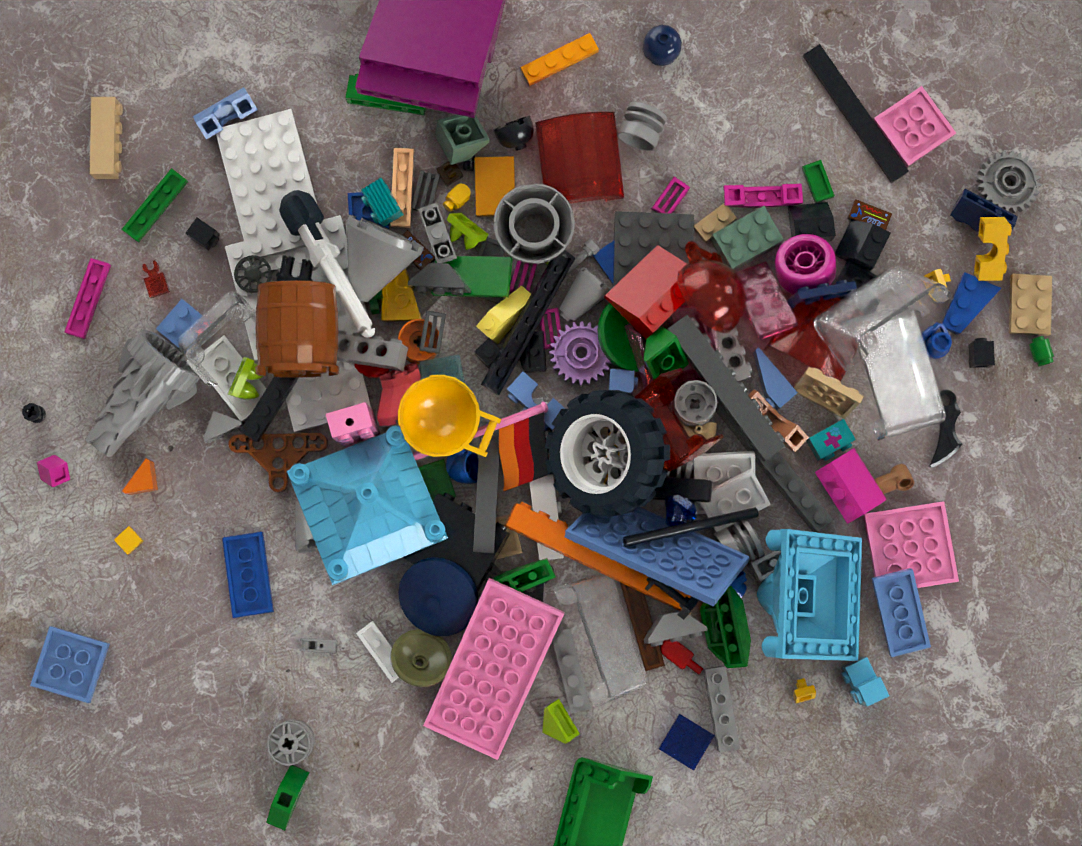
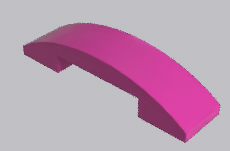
M782 184L781 186L766 187L723 186L724 205L729 207L761 208L765 206V208L803 204L802 184Z

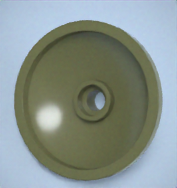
M415 629L402 634L395 641L390 659L393 670L404 682L417 687H429L441 682L445 678L452 662V654L448 644L441 636H434L420 629ZM420 662L422 666H418L416 663Z

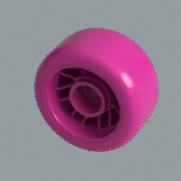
M812 234L796 235L786 240L778 249L775 257L776 277L779 284L792 295L797 293L798 289L802 287L814 289L817 288L816 286L828 283L830 286L836 275V256L832 246L823 238Z

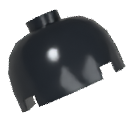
M525 116L506 123L502 128L501 126L495 128L494 133L498 142L503 147L515 148L518 151L527 147L526 143L534 135V126L531 117Z

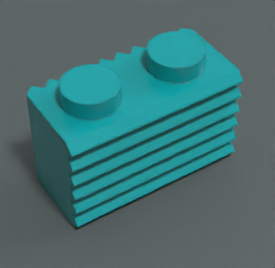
M382 178L361 189L364 195L361 199L367 208L371 207L373 213L370 215L376 224L380 223L385 227L404 215Z

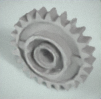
M1003 151L1001 156L996 153L993 158L989 157L987 159V163L984 162L981 165L983 169L978 171V174L981 176L976 179L981 184L976 189L982 190L979 194L980 197L984 196L986 200L1007 211L1010 210L1014 214L1017 210L1022 212L1024 207L1028 208L1031 206L1030 202L1036 201L1034 196L1040 193L1037 188L1042 186V184L1037 181L1041 176L1035 174L1039 169L1032 168L1034 162H1027L1028 156L1022 159L1021 153L1015 156L1014 151H1011L1009 155H1007L1006 151ZM1005 179H1009L1012 182V186H1008L1005 183Z

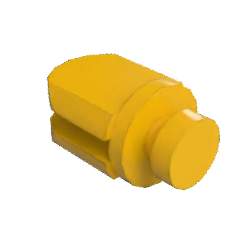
M462 183L457 184L447 193L446 201L442 203L444 208L449 212L453 209H460L470 199L471 191L469 187Z

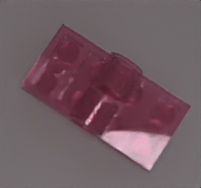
M766 261L729 274L730 281L741 301L743 313L747 320L750 319L760 340L798 326V322Z

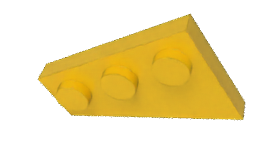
M406 268L382 289V321L421 319L413 289L408 286L410 279Z

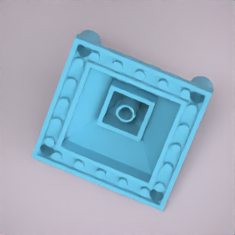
M392 426L386 433L307 464H295L287 471L332 586L448 539L445 526L440 521L409 444L404 439L405 437L400 426Z
M792 529L770 530L766 536V544L772 551H781V555H779L774 572L766 577L758 587L757 598L764 610L769 615H772L778 636H767L762 642L764 655L781 659L858 661L862 538Z

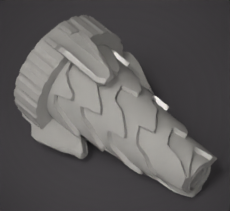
M141 329L134 338L126 341L118 369L123 374L114 384L113 388L115 389L106 400L105 408L95 419L96 425L85 438L87 443L92 444L98 451L108 457H112L126 438L140 426H144L155 412L159 413L164 406L171 410L193 397L197 393L196 383L202 376L198 366L185 353L161 336L145 329Z

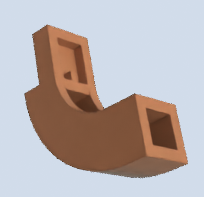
M753 389L748 395L751 400L754 398L760 405L759 411L761 414L769 417L773 423L771 427L775 433L778 431L785 439L783 443L786 448L796 452L809 438L797 424L780 415L758 391Z

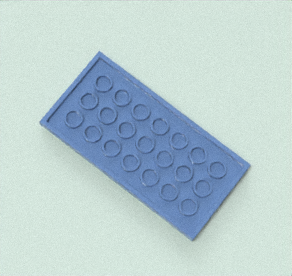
M637 507L634 512L611 517H596L592 513H583L565 531V538L712 606L717 603L743 570L750 557L696 532L625 547L623 543V537L678 525L641 507Z

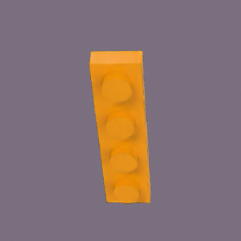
M588 33L521 66V71L527 83L531 86L598 53L599 48L591 33Z

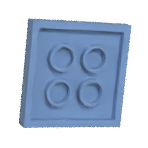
M49 626L30 686L91 703L110 644Z

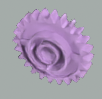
M583 321L580 322V326L573 322L572 328L565 325L566 331L559 330L560 337H553L556 343L550 344L554 348V350L549 351V355L554 356V358L550 359V363H556L553 370L559 369L558 376L565 375V382L570 378L572 379V385L575 381H579L580 386H582L583 381L590 385V379L597 382V375L604 377L603 370L609 371V367L606 364L612 363L607 359L600 347L598 325L591 328V322L587 326H584ZM584 349L587 352V356L579 358L576 355V351Z

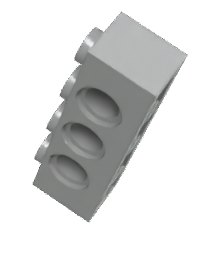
M722 302L700 310L699 316L705 332L712 342L710 344L714 351L717 349L724 357L722 361L726 367L730 366V358L738 360V367L730 366L736 373L735 379L738 383L749 380L751 373H753L752 367L749 362L745 361V349L743 344H739L737 340L738 331L729 319L731 318L729 307H725ZM715 322H723L725 329H716ZM729 340L732 347L730 349L724 348L722 341Z
M338 330L337 361L397 371L404 370L408 347L403 345L401 340L391 338L390 341H384V338L374 335L371 338H365L360 333L346 335L347 332ZM349 343L348 349L344 350V346ZM368 345V350L363 353V348ZM387 348L386 354L381 357V352Z
M726 666L703 669L717 751L738 750L740 745Z

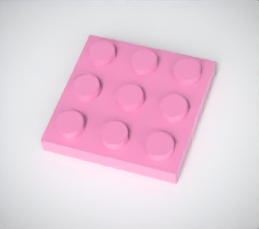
M922 86L873 119L906 167H909L956 134Z

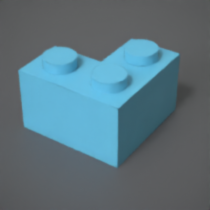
M867 657L859 658L858 661L842 666L844 672L841 675L845 683L850 684L852 688L850 694L855 703L858 702L860 705L870 706L889 697L881 677L876 676Z

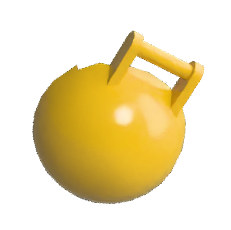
M430 375V377L413 383L403 395L398 409V424L406 442L420 453L432 457L450 456L463 449L486 457L488 454L486 450L496 425L501 422L500 418L479 409L474 393L464 382L447 375ZM480 417H483L490 421L479 448L469 445L478 430Z

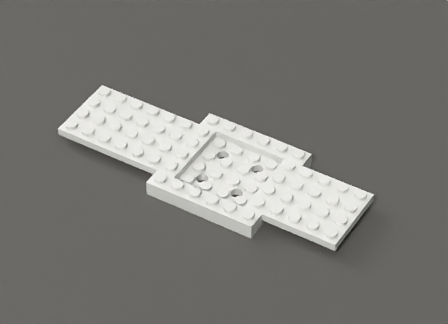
M292 109L222 127L223 130L216 134L244 239L243 242L225 246L253 357L257 363L255 311L258 292L249 293L237 285L234 279V270L237 263L244 257L256 255L264 258L269 263L272 272H280L282 256H291L295 258L291 275L297 277L300 275L302 259L310 260V251L301 235H291L279 212L282 198L294 190L310 193L316 201ZM339 215L324 219L320 226L330 243L338 247L340 254L336 259L348 278L347 235L342 217ZM254 259L253 266L257 267L260 260ZM246 261L243 263V266L247 268L250 264ZM319 265L318 269L312 271L311 279L313 281L330 283L321 265ZM267 266L260 268L261 273L268 271ZM239 270L238 276H244L245 271ZM261 276L259 281L265 283L267 278ZM245 278L240 284L244 287L248 280ZM251 282L252 289H257V282ZM336 293L338 330L347 332L346 335H353V333L362 334L363 331L357 329ZM363 301L362 306H363V308L365 309V311H366V313H367L366 305H365V302ZM349 343L344 346V350L348 349ZM337 361L336 365L339 366L338 375L329 376V371H327V373L321 374V377H303L297 380L286 398L295 433L328 424L326 413L364 402L372 409L364 376L358 372L354 363Z

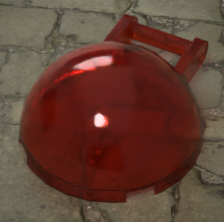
M689 241L685 246L689 263L678 271L677 277L681 294L690 308L695 306L702 314L699 319L717 332L729 333L739 324L745 311L746 292L744 284L738 274L722 262L721 256L718 253H710L698 247L697 243Z

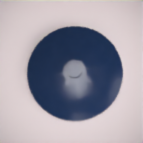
M432 557L414 563L405 572L399 584V602L405 616L415 627L434 636H451L464 630L468 626L478 604V593L472 578L462 567L447 559Z

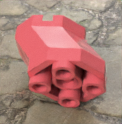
M417 362L404 366L403 371L391 370L379 376L382 385L377 410L379 426L396 424L398 409L403 395L413 383L420 381L421 374Z

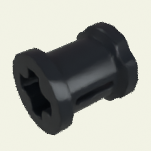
M29 403L22 409L24 418L33 423H40L46 417L45 409L34 403ZM32 411H36V412H37L36 416H35V415H31V412H32Z

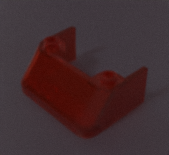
M682 368L660 374L635 396V399L642 398L654 409L652 416L660 418L666 429L667 434L663 435L665 445L670 444V460L664 462L663 469L668 471L675 470L702 455L724 438L722 434L706 439L701 434L689 437L669 404L675 399L676 391L671 381L683 372Z

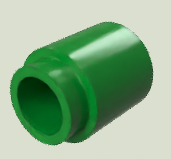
M1044 336L1032 339L1029 347L1034 362H1037L1038 367L1053 363L1054 353L1049 338L1044 339Z

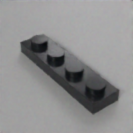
M273 377L240 432L259 442L299 378Z

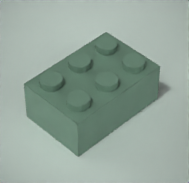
M763 206L713 233L710 241L728 272L731 273L779 247L784 239L767 209Z

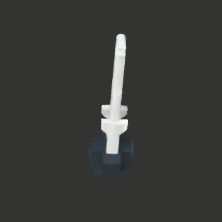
M294 190L282 198L279 208L285 225L291 235H301L310 251L311 263L314 268L321 265L330 283L336 286V293L358 330L363 331L361 335L366 338L372 337L375 333V328L371 329L370 326L373 323L336 259L340 254L338 247L330 243L320 226L324 215L310 193Z

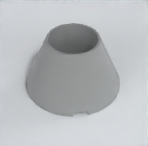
M544 184L521 185L512 189L501 199L495 211L494 232L498 243L508 255L521 262L536 264L556 258L567 248L574 233V215L569 202L559 191ZM539 215L551 223L553 231L544 241L537 243L527 242L520 238L515 231L518 222L526 216Z

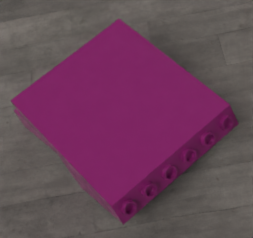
M379 0L359 55L361 65L355 86L357 93L475 118L487 63L492 62L506 0Z

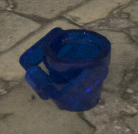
M675 495L665 499L666 524L668 526L687 523V520L692 522L697 518L696 506L688 498Z

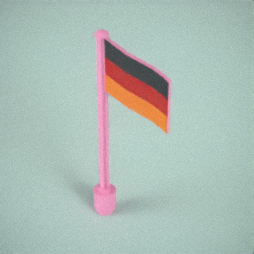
M543 401L539 405L502 418L500 424L497 423L495 430L499 429V453L504 474L503 492L548 475L545 460H549L548 449L545 448L546 438L544 433V412H548V406ZM488 424L478 427L474 438L484 435ZM419 451L413 452L415 460L428 456Z

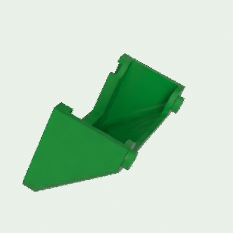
M581 757L577 759L574 764L553 846H623L636 793L645 794L649 791L653 776L589 758Z

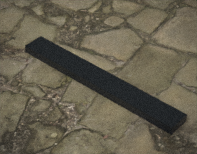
M819 44L805 53L803 58L889 181L893 183L907 174L909 170L822 46Z
M566 250L548 263L481 383L482 386L496 395H500L575 260V257Z

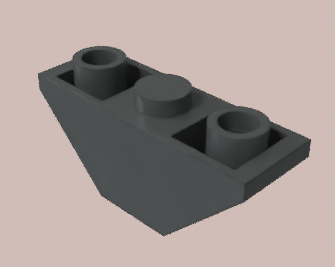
M429 263L408 281V286L415 293L426 294V291H431L438 295L451 292V294L462 296L463 293H471V289L457 271L446 263Z

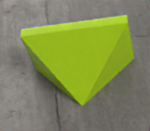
M557 699L544 708L542 733L566 744L580 733L560 699Z

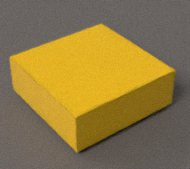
M128 526L114 539L127 555L144 541L131 526Z

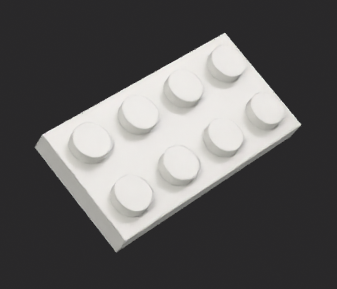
M223 335L192 360L238 419L244 422L248 419L267 388L260 379H247L246 381L252 384L260 395L258 398L243 399L228 395L243 358L227 337Z

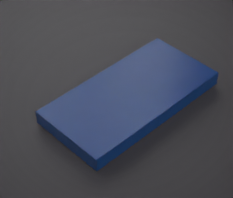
M255 532L223 537L232 618L274 612L264 533Z

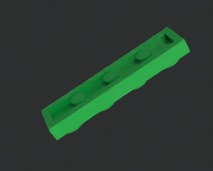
M171 168L121 230L139 243L188 181Z

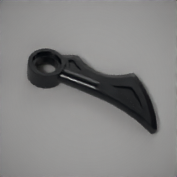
M942 390L934 398V403L941 410L939 439L935 454L929 465L931 468L949 459L962 446L955 432V423L961 411L956 403V395L950 390ZM943 394L950 397V403L947 406L940 402Z

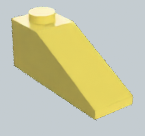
M520 286L509 295V298L506 297L489 310L476 327L491 340L499 344L514 326L531 293L523 286Z

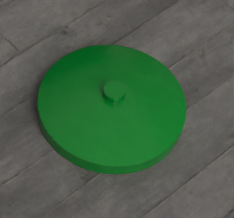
M608 303L600 315L597 329L598 340L603 353L611 363L620 369L634 370V372L647 371L648 368L644 362L647 340ZM672 316L659 328L664 327L668 329L674 324Z

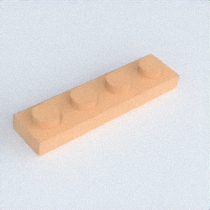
M394 148L392 194L404 215L391 222V227L411 228L414 149Z

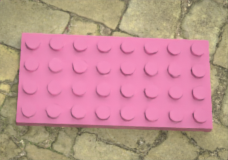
M489 578L423 726L498 760L565 612Z

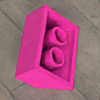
M855 448L815 472L847 524L887 500Z

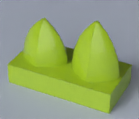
M449 213L447 221L451 223L449 233L451 242L458 240L464 234L465 249L469 250L475 247L478 242L486 241L489 234L464 214Z
M243 357L228 395L243 399H255L260 396L256 388L246 381L247 379L256 380L263 377L255 374L257 364L254 363V360Z

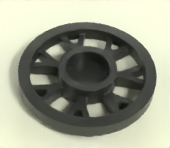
M256 255L241 259L234 270L235 282L242 290L249 293L258 292L257 289H252L251 282H257L258 286L262 283L259 281L261 276L267 278L266 282H270L272 279V270L269 263L264 258ZM254 259L260 260L257 267L253 266ZM246 261L250 264L247 268L243 266V263ZM267 266L268 271L261 273L260 268ZM244 270V276H238V271ZM246 278L248 283L243 287L240 283Z

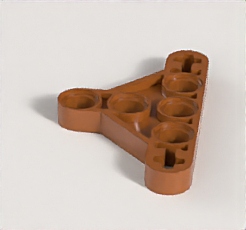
M321 433L264 434L261 438L264 441L261 449H255L253 447L254 440L250 438L248 443L250 450H247L248 446L246 445L240 446L237 450V447L233 446L237 439L245 443L248 442L247 438H250L242 434L232 436L228 443L229 448L235 453H249L269 473V487L273 491L280 493L288 487L287 471L293 465L298 464L309 452L324 451L328 446V439ZM297 437H301L304 440V445L301 448L293 446V441ZM307 437H310V441H317V437H320L324 444H320V448H317L315 444H309L310 448H307ZM276 438H282L284 441V445L280 449H276L273 446V441ZM276 458L284 460V465L280 469H276L273 466V461ZM276 478L284 480V485L280 489H276L273 486V481Z

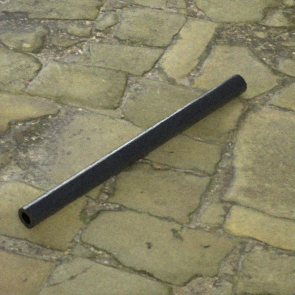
M754 507L623 537V543L625 547L756 518L759 516L758 509Z

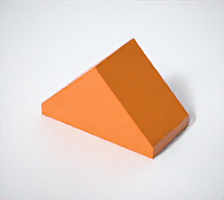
M146 458L122 492L133 495L158 490L154 462Z

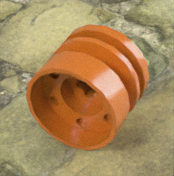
M414 319L407 322L399 332L398 340H401L402 344L408 347L406 360L411 363H428L437 355L436 353L420 351L417 344H414V342H417V338H422L424 319ZM428 322L424 347L429 346L432 328L431 322ZM437 328L435 329L432 347L435 349L437 348L439 331L437 330Z

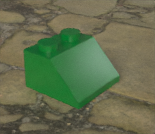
M664 327L659 328L647 338L644 362L656 387L659 389L685 368L689 362L677 336Z

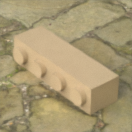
M91 97L90 175L94 179H119V173L122 171L121 161H119V154L122 153L119 134H122L120 115L123 113V108L116 97Z

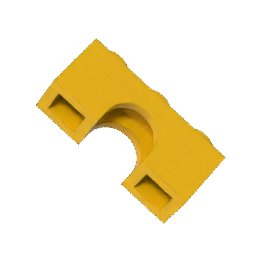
M980 217L978 237L983 243H992L993 247L985 255H976L974 275L978 281H1002L1003 274L1006 273L1007 264L1005 256L1009 253L1007 241L1008 236L1011 235L1012 227L1005 217Z

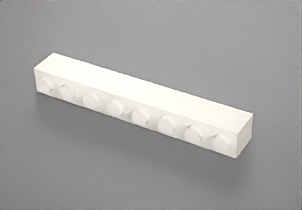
M543 397L533 398L532 400L535 404L539 405L543 401ZM519 403L520 411H523L524 407ZM549 429L547 431L544 430L546 439L547 434L551 432ZM548 474L529 482L532 508L537 513L543 511L549 514V519L557 522V519L559 520L558 514L562 513L560 501L556 502L555 494L559 492L553 485L555 483L553 475ZM537 543L539 560L548 558V560L564 558L562 554Z

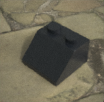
M828 202L788 206L791 237L801 234H812L823 238L827 242L834 239L836 236L834 218Z
M851 220L835 251V256L845 261L849 260L871 271L875 267L891 232L872 223Z

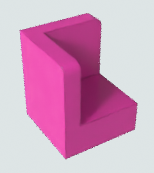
M52 455L37 462L40 479L51 487L70 480L67 462L58 456Z

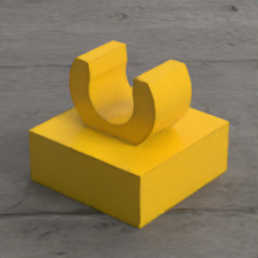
M941 269L924 275L929 294H934L947 288L946 282L951 281L949 273L943 275Z
M805 678L796 680L797 689L793 693L795 703L804 702L816 697L814 685L807 686Z

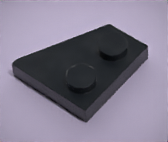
M544 331L534 332L519 359L526 373L546 371Z

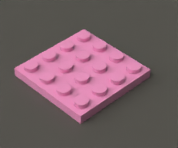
M944 501L863 515L874 577L912 568L917 588L959 582Z

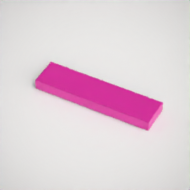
M90 258L64 333L82 339L86 338L111 267L109 263Z

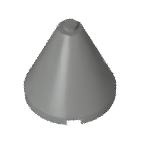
M349 215L346 221L348 280L359 301L363 304V301L368 302L421 255L424 246L413 240L411 242L405 236L363 218L359 221L355 219L356 216Z

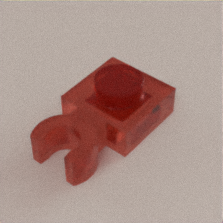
M155 260L153 261L154 268L152 270H148L146 264L142 266L143 270L149 275V277L143 279L150 298L170 292L165 274L163 272L158 273L159 264Z

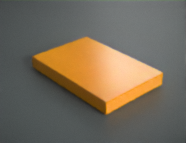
M514 156L475 157L476 217L494 216L501 199L515 188Z

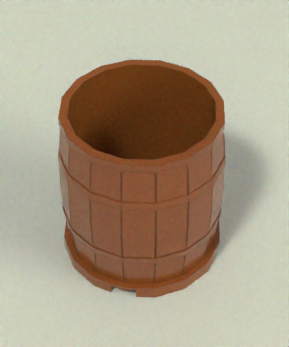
M297 280L259 284L257 286L258 295L255 311L258 358L255 374L266 376V371H268V373L274 374V377L303 378L321 377V374L329 371V376L338 375L339 366L336 365L338 349L336 286L326 282Z

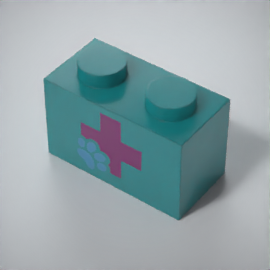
M842 419L808 438L806 442L817 461L822 458L824 461H827L835 456L833 452L841 449L843 452L852 447L851 442L856 439L846 421Z

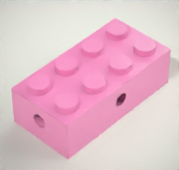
M366 402L325 414L332 438L346 448L357 444L359 441L368 440L380 435L375 414Z

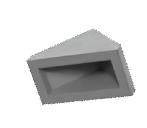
M213 411L203 439L205 442L211 443L241 429L244 423Z

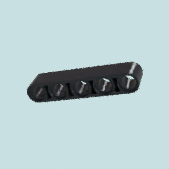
M666 477L662 487L654 489L656 495L653 500L711 502L713 481Z

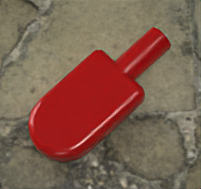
M670 639L663 640L660 650L664 657L682 670L688 666L698 675L703 671L704 668L692 660L694 657L692 651L678 641L670 642Z

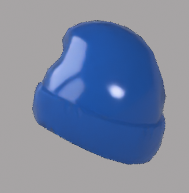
M463 449L458 453L448 456L446 459V469L450 478L462 484L477 483L478 455Z

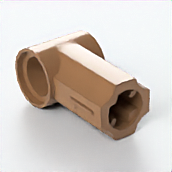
M904 464L896 465L891 469L890 473L874 479L883 494L896 489L906 491L914 485V479L908 467Z

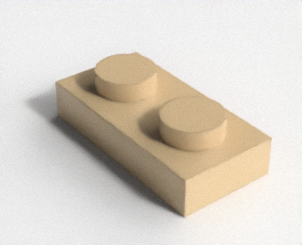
M723 203L694 225V230L706 243L710 240L713 233L730 225L737 217Z

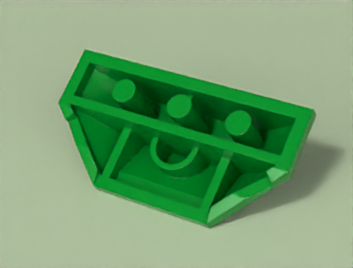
M729 586L714 606L703 602L700 608L702 622L707 626V631L704 632L708 649L724 663L727 669L747 667L751 646V637L743 600L734 588Z

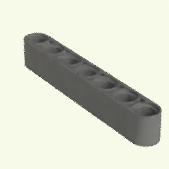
M481 421V426H484L489 422ZM499 429L495 430L486 450L488 452L487 456L479 455L473 552L494 553L499 470Z

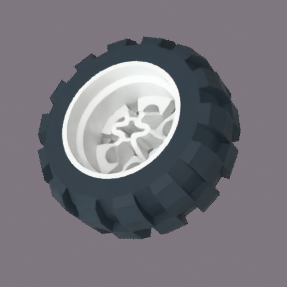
M595 390L570 400L567 404L568 409H561L552 422L555 430L547 434L545 448L550 449V459L545 460L548 474L555 476L556 482L553 485L563 499L571 498L569 504L583 513H592L596 517L623 515L634 512L637 507L645 506L655 497L656 491L654 489L662 487L668 470L663 469L664 462L670 460V444L665 445L663 435L667 434L661 419L652 416L654 409L642 398L635 399L631 393L620 390ZM593 430H595L599 437L592 434ZM588 456H591V460L594 461L589 463ZM619 468L621 470V476L618 475ZM607 474H608V485H606V484L604 483Z

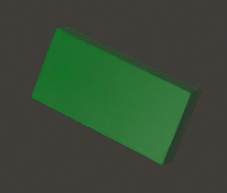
M818 160L802 166L814 202L819 203L834 198L835 195L822 161Z

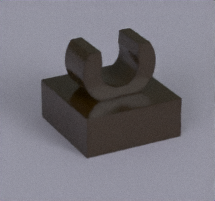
M449 161L436 168V171L447 187L463 177L457 164L451 165Z

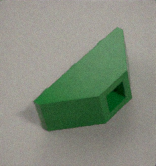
M294 765L289 767L271 804L266 823L284 831L286 830L309 776V771Z

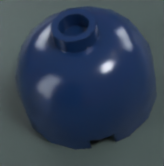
M661 24L654 26L647 32L644 38L642 48L644 56L652 61L653 64L659 66L673 63L681 53L682 41L680 34L669 25Z

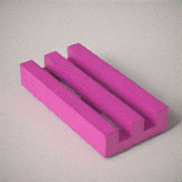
M673 177L651 209L657 213H666V208L682 187L684 190L668 211V213L672 214L690 187L676 177ZM674 183H677V187L660 209L658 207Z
M517 261L509 293L515 291L514 287L521 267V261ZM529 263L524 265L518 288L524 284ZM538 263L533 264L526 287V290L529 292Z
M558 308L547 309L545 314L547 313L550 343H555L551 313L554 312L557 335L560 337L558 331L561 330ZM542 317L540 327L541 331H544L545 350L554 349L550 344H547L544 317Z

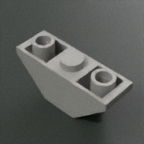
M434 203L418 209L437 263H445L457 259L438 204Z
M679 611L658 615L643 640L644 643H651V647L662 645L663 640L670 639V642L683 640L682 636L689 635L690 638L702 636L701 632L707 631V626L690 615L683 620L677 615Z

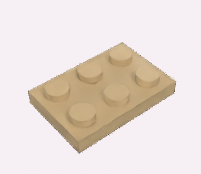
M1011 274L1009 334L1051 335L1052 276Z

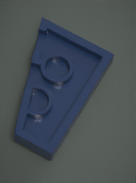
M841 280L836 282V285L831 286L828 283L816 286L817 288L814 289L802 287L786 301L787 309L795 308V305L800 302H805V305L819 301L820 297H823L824 300L849 295L857 289L856 282Z

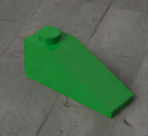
M548 558L508 570L495 576L493 580L522 592L551 580L556 575Z

